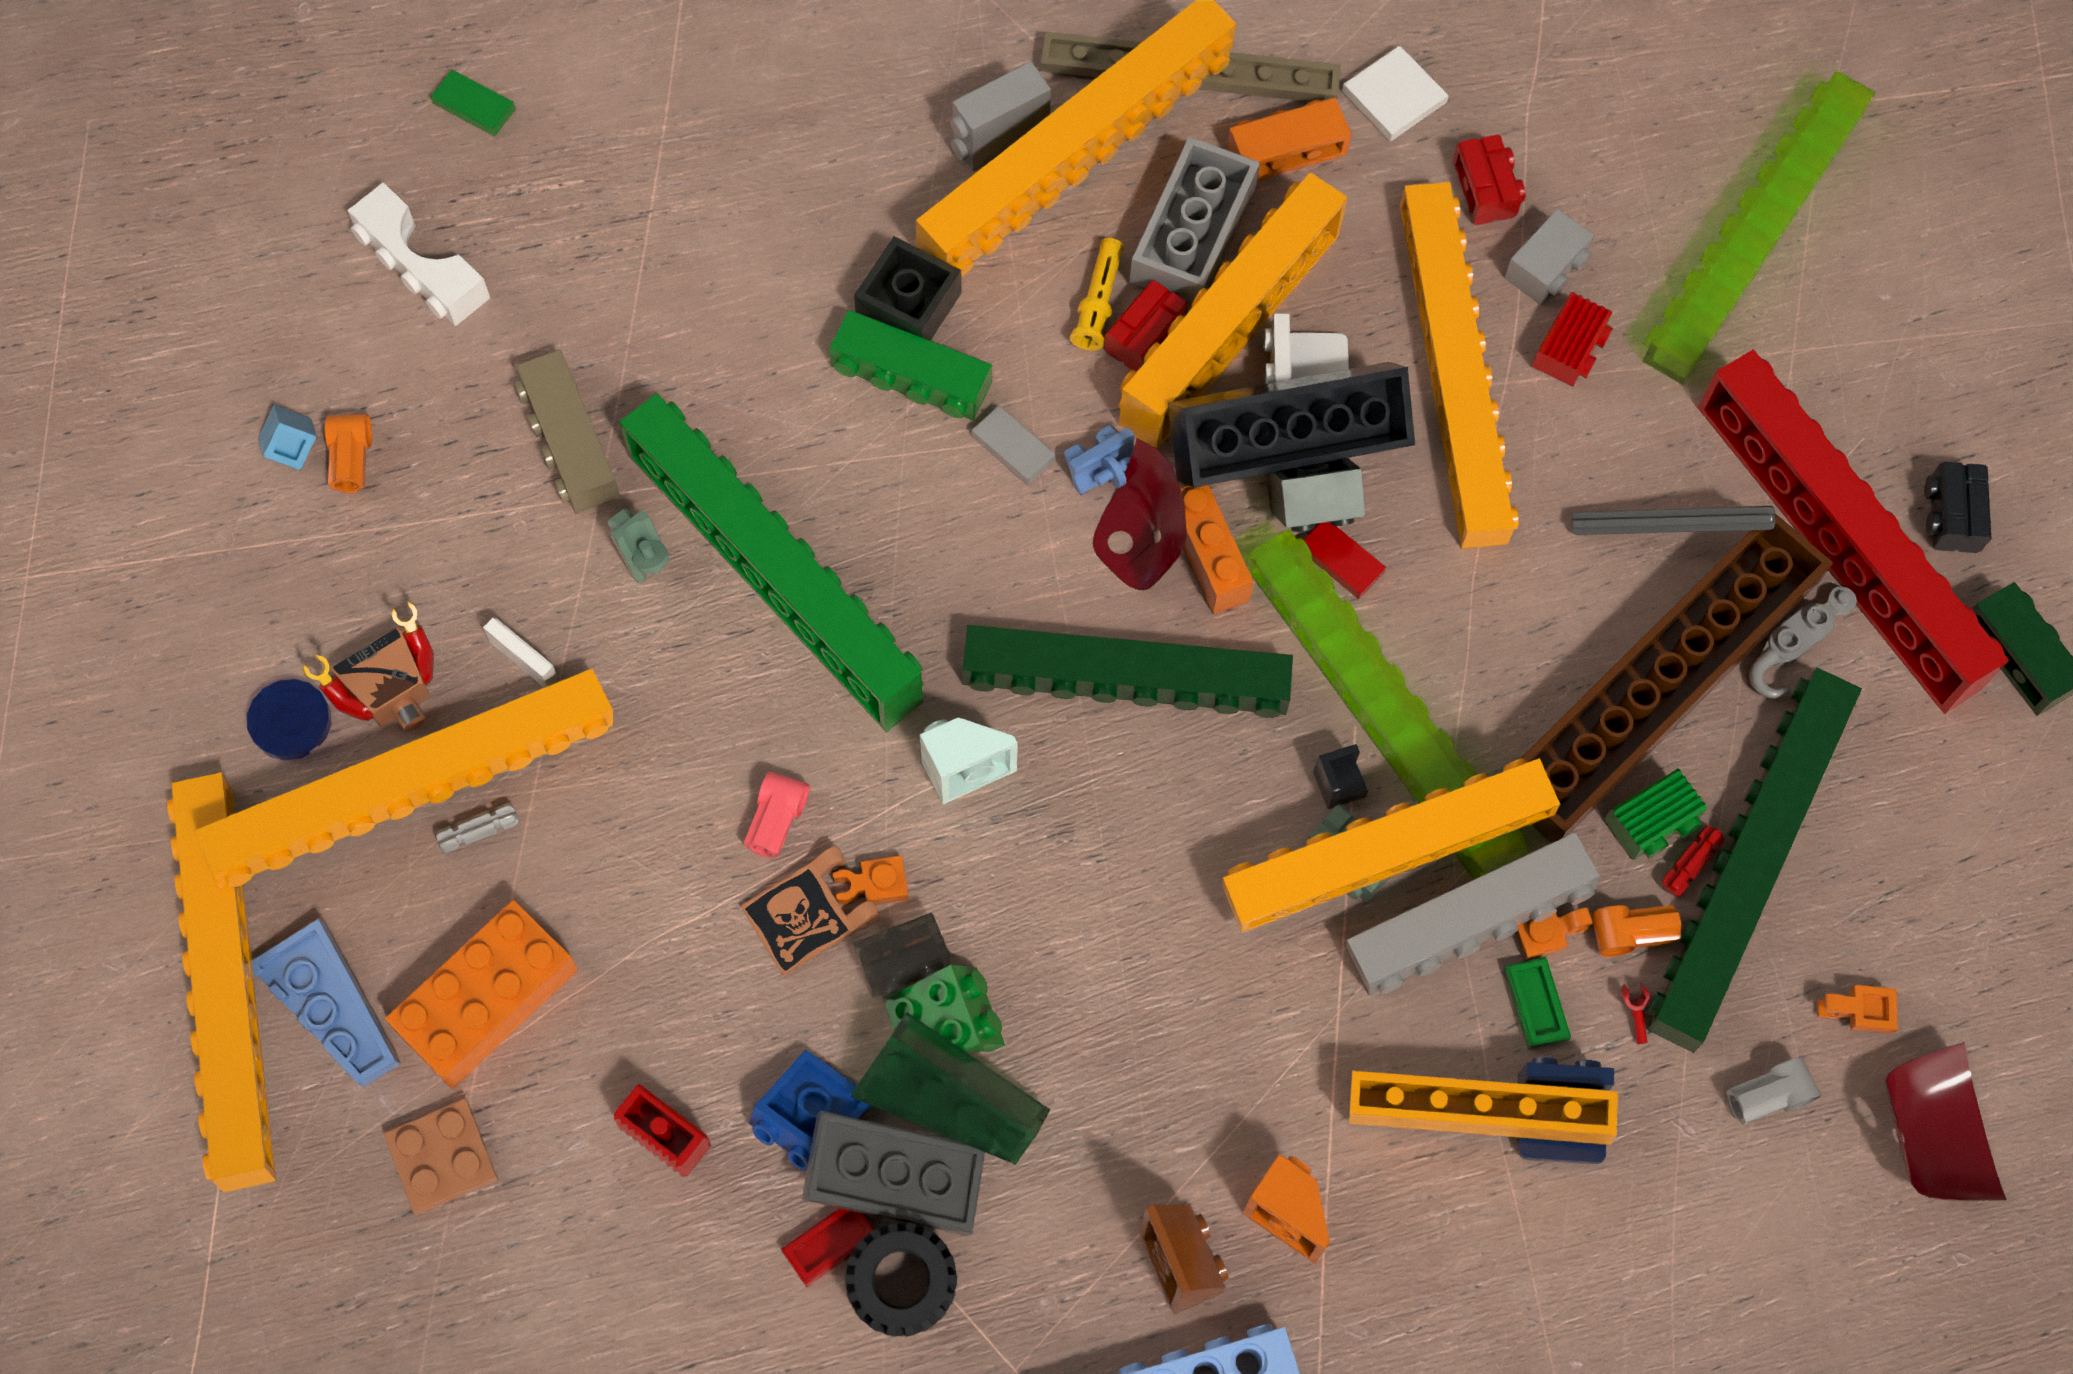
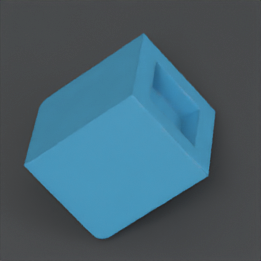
M273 405L258 440L263 457L301 470L317 435L312 420L309 417Z

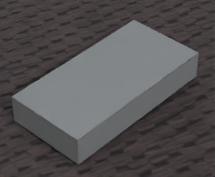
M1000 405L972 429V437L1027 486L1055 461L1056 454Z

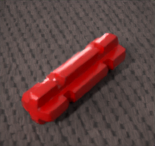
M1710 825L1703 827L1696 836L1698 842L1693 840L1674 863L1673 867L1676 869H1670L1661 879L1663 889L1667 893L1675 897L1683 894L1690 885L1687 881H1693L1711 859L1712 855L1710 852L1716 853L1724 843V837L1719 829Z

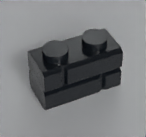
M1940 463L1933 474L1926 478L1924 487L1925 498L1931 499L1932 511L1927 516L1926 532L1928 535H1933V548L1940 551L1981 552L1992 539L1988 467L1983 464Z

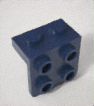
M1538 1057L1532 1059V1063L1527 1062L1519 1072L1518 1084L1609 1091L1614 1086V1068L1601 1067V1062L1594 1060L1576 1061L1575 1065H1560L1555 1058ZM1518 1137V1153L1525 1160L1600 1164L1606 1158V1144Z

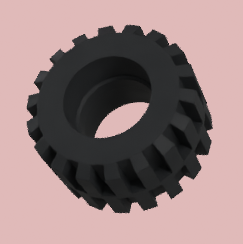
M896 1222L876 1228L861 1239L850 1255L845 1274L847 1297L856 1315L873 1330L894 1337L913 1336L932 1328L947 1313L955 1297L957 1285L956 1264L947 1245L929 1229L913 1223ZM907 1252L913 1254L922 1261L928 1275L926 1290L922 1297L911 1305H891L884 1301L876 1290V1269L880 1262L892 1253Z

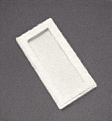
M492 618L483 627L490 644L545 688L559 682L553 664L497 618Z

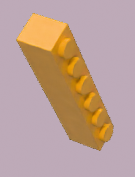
M1352 1071L1349 1124L1612 1145L1617 1136L1618 1091Z

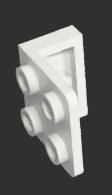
M1274 314L1271 329H1264V352H1270V363H1265L1264 384L1349 369L1348 339L1344 334L1290 333L1289 314Z

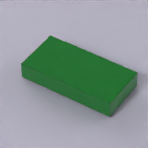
M452 69L430 96L434 105L493 136L497 135L516 110L514 101Z
M1547 957L1505 966L1504 973L1528 1050L1568 1041L1571 1038V1034Z

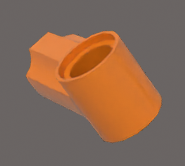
M368 414L327 415L325 419V439L329 449L328 485L331 490H337L342 493H357L358 490L365 488L366 449H370L372 445L370 416Z
M1616 905L1604 907L1591 913L1599 955L1602 957L1625 955L1640 947L1674 944L1681 940V921L1679 912L1676 911L1674 905L1629 910L1628 906Z

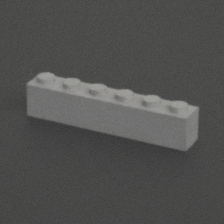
M1575 832L1347 939V952L1369 995L1380 991L1382 995L1388 994L1400 988L1404 984L1403 979L1416 973L1420 977L1429 975L1442 966L1441 961L1454 955L1458 959L1467 957L1480 949L1479 943L1495 937L1496 941L1503 940L1519 930L1518 925L1530 919L1537 923L1551 917L1557 912L1556 907L1571 901L1572 905H1576L1586 901L1595 894L1594 889L1598 886L1600 875Z

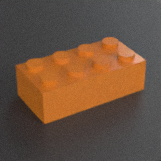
M512 900L385 1018V1021L452 1090L578 971V968L572 957L515 900Z

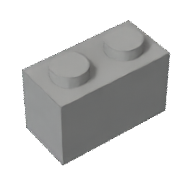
M1557 209L1511 258L1504 278L1541 305L1550 294L1556 297L1563 290L1569 280L1567 275L1573 269L1580 271L1592 255L1589 247L1594 235Z

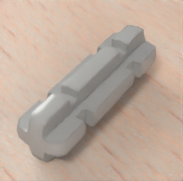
M505 803L495 807V812L489 813L487 810L457 822V827L452 828L450 825L436 832V839L441 850L444 853H449L459 849V844L463 842L469 845L498 833V828L502 827L504 831L518 824V817L511 803Z

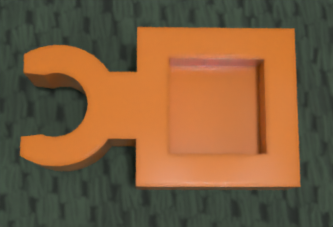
M902 855L861 862V874H854L849 870H838L833 873L834 883L847 882L851 885L849 891L836 894L837 902L840 905L851 904L861 895H866V900L872 901L874 905L909 900Z

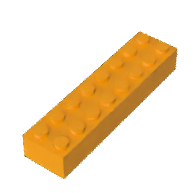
M1311 172L1301 183L1296 181L1291 185L1285 194V202L1278 210L1273 207L1266 214L1259 232L1255 236L1250 234L1245 238L1238 250L1239 255L1232 263L1226 261L1220 267L1215 276V282L1209 289L1203 288L1199 291L1192 302V309L1185 317L1179 315L1174 320L1168 330L1169 336L1162 344L1156 342L1147 352L1143 366L1137 372L1135 370L1130 371L1124 378L1120 386L1122 397L1118 408H1120L1119 426L1124 429L1128 427L1135 437L1159 449L1171 434L1168 402L1205 395L1338 239L1348 199L1346 195Z

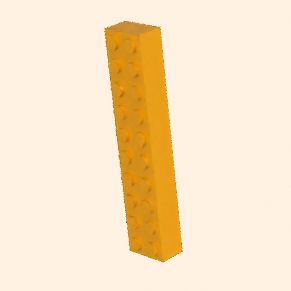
M1195 0L916 219V247L960 269L961 278L965 276L974 266L975 260L984 253L987 256L994 253L1003 243V238L1013 230L1016 233L1023 230L1032 220V215L1041 208L1046 210L1052 207L1060 198L1062 191L1070 185L1076 187L1082 183L1089 175V170L1099 162L1103 165L1111 160L1117 153L1118 147L1127 140L1129 142L1136 140L1145 131L1146 125L1154 118L1158 120L1164 118L1174 107V102L1183 95L1186 98L1193 95L1200 88L1202 79L1211 73L1217 75L1223 71L1230 62L1229 56L1234 45L1233 38L1237 23L1215 0Z

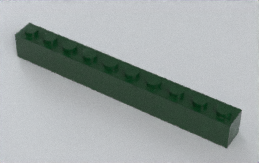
M1818 667L1815 668L1808 679L1800 677L1790 697V699L1796 701L1792 712L1786 710L1783 713L1775 729V733L1781 735L1776 747L1771 744L1769 745L1759 766L1764 768L1765 772L1760 781L1757 779L1752 781L1744 797V801L1750 803L1745 815L1738 813L1728 832V836L1734 838L1729 851L1722 848L1712 867V871L1718 873L1713 886L1706 883L1696 902V906L1702 908L1697 921L1690 919L1681 935L1680 942L1686 944L1680 957L1673 955L1664 972L1663 978L1669 980L1664 993L1656 992L1647 1009L1646 1014L1652 1016L1647 1028L1648 1031L1692 1053L1704 1043L1862 688Z

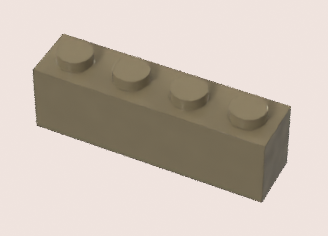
M561 349L516 365L521 379L514 382L522 404L530 402L534 412L527 416L535 436L543 435L547 445L541 447V451L549 470L557 468L561 478L554 480L562 502L570 501L575 514L620 498L615 478Z

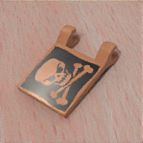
M837 846L826 849L811 863L741 905L742 910L784 977L850 935L873 925L880 919V914L872 901L863 902L846 916L822 877L838 871L846 864L845 858Z

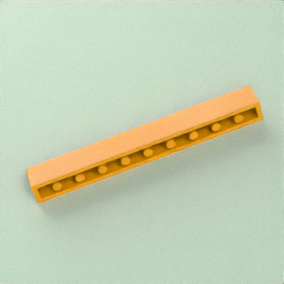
M1450 182L1405 186L1400 202V211L1461 549L1508 545L1513 531L1518 529L1519 517L1516 506H1511L1509 494L1512 491V479L1510 471L1503 468L1502 458L1505 457V441L1502 434L1497 435L1495 425L1499 418L1498 404L1495 399L1491 400L1489 388L1492 386V372L1490 366L1484 365L1482 354L1485 353L1486 348L1485 335L1483 330L1478 331L1476 320L1479 318V303L1476 296L1471 297L1470 286L1473 282V272L1471 264L1465 263L1463 254L1466 251V234L1464 229L1459 230L1457 219L1460 218L1458 196L1453 197Z
M589 669L194 831L218 888L241 886L250 881L253 875L264 870L284 868L291 864L294 858L305 853L325 851L334 844V841L346 836H361L371 831L375 824L387 819H402L410 815L416 807L429 802L433 804L443 802L449 799L455 791L467 786H482L498 773L508 769L510 771L520 770L528 766L532 759L547 753L549 755L559 754L565 751L571 743L585 737L587 739L597 738L606 733L609 727L613 726V708L593 669Z
M221 772L171 783L173 799L167 800V810L172 824L176 825L177 836L171 837V849L174 859L179 861L180 874L175 875L174 881L179 899H183L184 912L179 913L178 921L181 934L184 938H187L188 951L182 953V961L187 977H191L192 990L186 992V1001L190 1015L192 1017L195 1016L196 1030L190 1032V1041L193 1053L196 1057L199 1056L200 1071L194 1073V1082L199 1097H203L204 1112L198 1114L201 1135L204 1139L207 1138L208 1153L203 1154L202 1157L203 1169L207 1180H212L225 1193L275 1182L276 1172L244 885L218 888L194 831L235 814L233 789Z

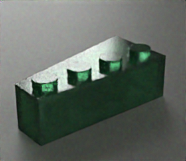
M906 1012L850 1095L854 1099L1016 1165L1035 1139L1050 1111L1048 1107L908 1012Z

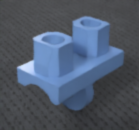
M1108 425L1098 431L1095 436L1097 445L1087 451L1082 445L1076 444L1065 451L1064 455L1071 472L1074 488L1080 495L1108 481L1116 488H1120L1127 483L1124 472L1127 470L1134 449L1135 439L1134 433L1128 427L1119 432L1113 426Z

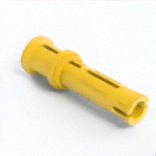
M1104 238L1101 240L1087 297L1079 303L1077 308L1079 320L1077 327L1071 331L1070 341L1076 347L1083 350L1097 351L1104 346L1105 338L1103 331L1105 323L1112 316L1109 300L1121 254L1124 250L1123 243L1114 238ZM1105 267H1106V268H1107V271H1106V275H1105L1104 282H1103V285H1102L1101 282H1102L1104 270H1105Z

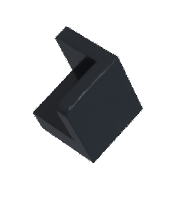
M1357 744L1318 756L1313 773L1327 809L1367 796L1368 790L1356 763L1360 753Z

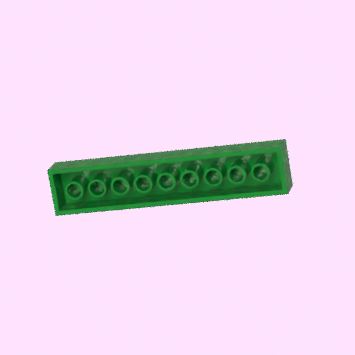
M656 393L620 420L619 423L630 459L886 733L923 703L922 686L924 684L921 676L923 669L916 657L909 651L901 652L894 644L895 638L891 631L881 622L876 625L867 616L869 612L862 600L855 594L849 596L840 587L842 583L837 574L829 566L822 568L815 561V553L809 544L802 538L796 540L787 531L789 526L784 518L776 510L769 512L761 503L763 499L756 488L749 482L744 485L735 476L737 472L732 463L724 455L717 457L711 451V444L704 433L698 428L692 430L684 422L686 418L683 412L673 401L666 403Z

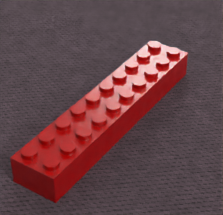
M1752 349L1715 372L1697 407L1698 410L1794 529L1834 562L1828 571L1841 587L1849 588L1854 592L1857 599L1856 606L1943 714H1946L1980 692L2009 661L2004 655L2001 644L1986 633L1978 623L1974 611L1970 607L1963 605L1952 591L1946 577L1936 572L1927 561L1922 548L1917 543L1912 542L1900 528L1896 516L1890 511L1885 510L1876 499L1871 486L1866 481L1861 480L1849 466V461L1845 454L1835 449L1824 435L1821 425L1816 420L1811 419L1799 405V400L1794 392L1786 389L1776 377L1771 364L1767 360L1762 359Z

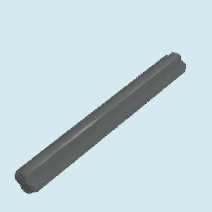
M1772 506L1578 511L1572 515V531L1575 535L1772 530L1775 527V510Z

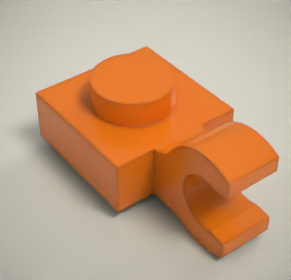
M1587 907L1572 911L1559 918L1555 913L1541 922L1534 923L1533 919H1530L1518 925L1519 930L1516 932V936L1525 960L1529 961L1566 950L1568 944L1565 937L1589 930V925L1593 924Z
M1854 985L1849 989V996L1825 994V1000H1817V1017L1826 1019L1848 1017L1850 1018V1030L1893 1034L1898 1030L1897 989Z

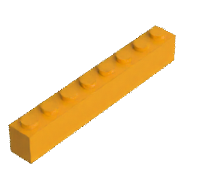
M1526 758L1515 760L1502 768L1504 772L1488 777L1487 773L1475 775L1464 782L1465 787L1449 792L1448 788L1435 790L1424 797L1425 802L1411 807L1408 802L1398 804L1385 812V817L1372 822L1369 817L1358 819L1346 826L1347 831L1334 836H1331L1330 832L1318 834L1307 840L1308 846L1292 851L1291 847L1281 848L1270 853L1267 856L1268 861L1252 866L1251 862H1245L1232 867L1227 871L1229 875L1223 877L1222 887L1240 932L1244 933L1554 816L1560 803L1540 758L1531 762H1527Z

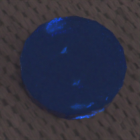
M296 679L276 681L263 688L252 700L247 712V730L254 744L269 757L284 761L301 759L309 755V751L313 750L317 745L320 746L326 740L332 725L331 709L321 691L308 682Z

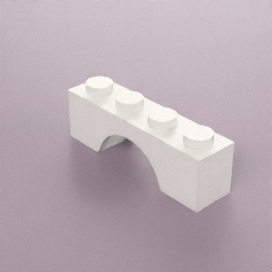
M384 183L380 184L348 210L353 222V226L350 229L356 239L364 246L372 245L377 250L375 254L380 262L388 270L395 268L401 274L400 278L404 285L413 294L416 295L420 292L427 299L425 302L429 309L439 319L445 316L454 326H457L490 299L484 278L459 254L445 259H428L415 254L408 248L409 238L415 228L414 220L409 207Z

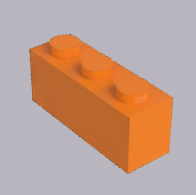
M1335 97L1324 101L1314 100L1304 107L1290 111L1280 110L1269 117L1259 120L1242 121L1229 128L1227 150L1260 162L1257 179L1259 181L1347 155L1352 133Z
M1209 485L1181 488L1187 538L1183 550L1212 614L1214 615L1249 602L1254 581Z

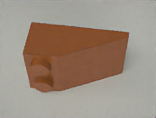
M1152 1205L1146 1208L1139 1233L1173 1314L1222 1295L1226 1288L1223 1281L1229 1279L1228 1273L1219 1254L1212 1256L1206 1240L1210 1239L1211 1235L1202 1214L1194 1215L1190 1205Z

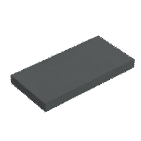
M820 1111L816 1117L802 1200L969 1236L973 1233L986 1148Z

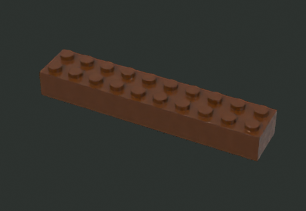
M1776 513L1774 529L1750 530L1520 758H1526L1527 762L1540 758L1560 803L1554 816L1530 825L1551 844L1568 836L1819 584L1834 562Z

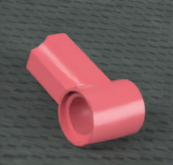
M770 770L760 788L757 800L758 809L744 840V846L763 857L778 858L794 818L798 819L804 809L810 784Z

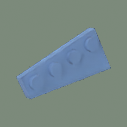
M320 919L315 920L252 960L253 973L259 976L277 999L297 1017L296 1019L323 1044L325 1050L358 1085L365 1087L401 1064L324 921Z

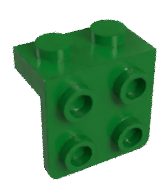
M949 965L887 999L886 1009L911 1075L922 1076L969 1051L993 1052L1005 1046L1001 1034V1021L992 1010L986 994L988 991L986 980L977 967Z

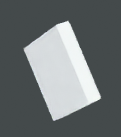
M1398 46L1344 83L1342 92L1390 142L1446 104L1449 96L1401 46Z

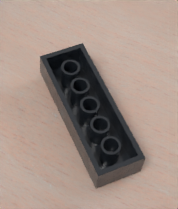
M1391 362L1168 402L1177 481L1193 488L1415 445L1408 367Z

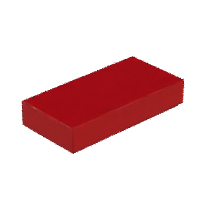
M1330 522L1320 523L1299 545L1298 550L1358 599L1371 588L1386 570L1385 565L1337 526L1331 525Z
M839 1208L781 1248V1251L805 1287H808L848 1259L861 1239L875 1230V1228L864 1213Z

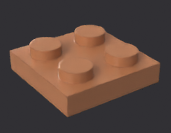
M466 1098L383 1133L411 1209L416 1216L499 1180Z

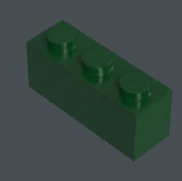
M2016 582L1983 599L1972 608L1977 616L1978 623L1990 637L1996 639L2001 644L2004 655L2009 659L2001 670L2036 716L2073 695V656L2060 641L2057 630L2051 624L2046 623L2036 610L2030 595L2022 591Z

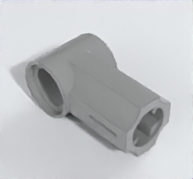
M1796 1057L1769 1069L1766 1072L1767 1074L1738 1084L1726 1091L1728 1105L1734 1117L1742 1125L1783 1109L1785 1112L1795 1110L1821 1097L1803 1057Z

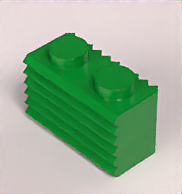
M1677 768L1612 808L1604 821L1633 860L1643 854L1650 859L1669 845L1666 840L1678 833L1681 838H1684L1702 825L1699 819L1707 810V805L1702 802V798L1697 795L1696 790L1692 788L1686 776L1682 775V771Z

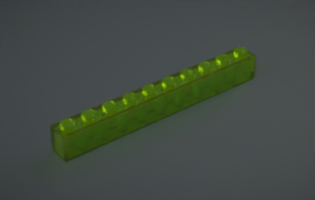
M1837 70L1828 83L1820 81L1810 97V101L1814 102L1810 109L1806 107L1801 109L1792 124V127L1796 129L1791 136L1787 133L1783 135L1774 150L1778 157L1774 162L1767 159L1755 179L1760 182L1756 189L1749 186L1737 205L1742 210L1737 217L1733 214L1728 216L1719 231V234L1723 236L1720 242L1717 244L1711 241L1700 259L1704 263L1701 270L1697 271L1693 268L1684 281L1681 289L1686 292L1682 298L1679 299L1674 296L1662 315V317L1667 319L1663 326L1660 327L1655 324L1647 335L1643 345L1647 346L1648 350L1642 362L1683 385L1865 114L1876 93L1875 91Z
M1288 529L1249 552L1246 566L1251 577L1418 804L1425 802L1424 797L1441 788H1448L1449 792L1465 787L1464 782L1477 775L1475 770L1467 761L1459 759L1453 750V743L1447 732L1442 728L1437 729L1428 717L1429 711L1424 701L1419 696L1413 697L1405 686V678L1400 669L1393 663L1389 664L1382 655L1381 645L1377 638L1371 632L1366 633L1358 623V615L1354 607L1347 600H1341L1335 592V585L1330 575L1324 569L1319 570L1312 561V554L1307 544L1301 538L1296 539ZM1516 829L1454 854L1473 880L1526 856L1529 851L1526 849L1527 843L1524 836Z

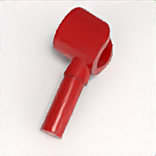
M1640 982V997L1630 1000L1628 987L1624 984L1621 987L1620 994L1625 1004L1631 1009L1637 1044H1646L1648 1041L1644 1021V1008L1650 1002L1649 992Z

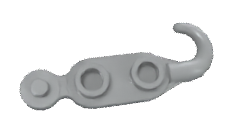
M1846 587L1833 589L1828 595L1825 604L1814 603L1804 606L1772 632L1761 654L1750 665L1749 679L1756 692L1772 699L1782 698L1791 692L1790 687L1787 686L1781 689L1769 687L1763 679L1764 672L1771 666L1797 660L1827 637L1834 628L1835 616L1847 615L1855 608L1857 599L1853 591Z

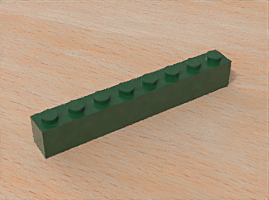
M967 625L962 680L963 685H968L972 689L982 692L1000 688L1010 689L1011 692L1018 695H1032L1035 692L1051 693L1052 696L1060 699L1086 696L1092 697L1093 700L1101 703H1112L1119 699L1133 701L1134 704L1144 707H1151L1157 703L1172 704L1180 710H1195L1198 707L1214 708L1216 712L1221 714H1235L1238 711L1255 712L1259 717L1275 718L1279 715L1287 714L1291 696L1293 655Z

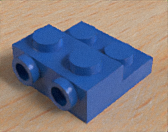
M805 1049L754 1106L749 1124L753 1126V1133L759 1141L766 1145H773L775 1142L788 1152V1159L796 1168L806 1171L817 1113L825 1111L861 1120L872 1107L874 1098Z

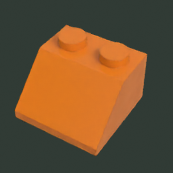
M1279 1154L1249 1198L1243 1215L1316 1264L1330 1243L1317 1179L1310 1175L1312 1170L1309 1166L1298 1158L1289 1156L1286 1159Z

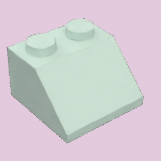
M955 718L949 722L945 719L936 721L926 727L924 733L920 734L922 764L943 805L1017 771L1018 743L1013 735L961 718Z

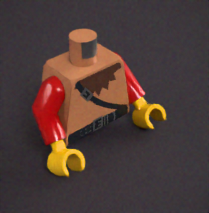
M407 601L413 612L412 616L407 620L398 618L395 608H392L393 620L398 625L404 626L405 630L403 633L397 627L333 666L331 670L334 675L330 676L328 673L330 669L327 659L320 655H314L322 664V671L319 674L312 675L305 665H302V672L307 678L318 680L321 683L319 689L341 713L361 721L373 719L379 726H385L397 719L403 730L410 732L419 728L426 720L418 705L430 697L426 686L433 679L434 652L423 627L415 622L417 618L415 605Z

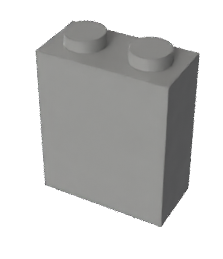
M1031 61L953 101V118L950 119L953 129L951 146L960 161L965 159L972 171L988 164L1050 115L1051 88Z

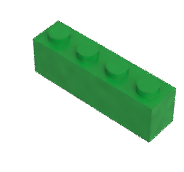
M850 310L847 311L829 347L831 366L842 375L847 377L858 376L870 381L881 390L890 391L892 389L905 394L915 403L934 405L954 418L965 417L974 421L992 384V364Z

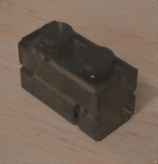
M932 912L853 943L856 959L872 998L882 994L883 999H889L905 990L907 984L919 979L923 980L951 965L950 953Z

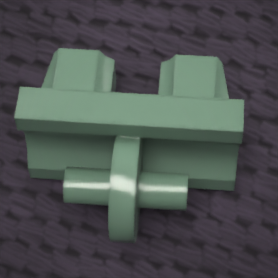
M622 509L608 520L607 524L612 531L610 535L632 578L638 584L645 580L647 573L657 574L661 572L662 568L670 561L666 547L661 542L650 517L643 510L634 516L627 509Z

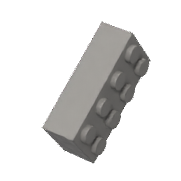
M1189 136L1133 255L1130 283L1145 288L1151 280H1155L1166 287L1170 293H1175L1187 301L1188 305H1192L1194 298L1201 289H1209L1212 286L1256 188L1260 162Z

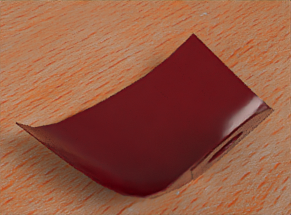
M1137 438L1125 473L1127 483L1118 488L1107 505L1093 537V549L1099 559L1122 582L1131 588L1144 591L1154 586L1180 557L1187 538L1182 493L1172 465L1158 449ZM1154 530H1159L1161 538L1157 543L1154 542L1155 539L1153 538ZM1123 531L1132 537L1133 546L1130 551L1118 554L1109 548L1108 539L1114 532Z
M1965 1042L1921 1056L1893 1069L1887 1075L1886 1086L1898 1144L1913 1188L1923 1196L1939 1200L2007 1201L1995 1168L1968 1064Z

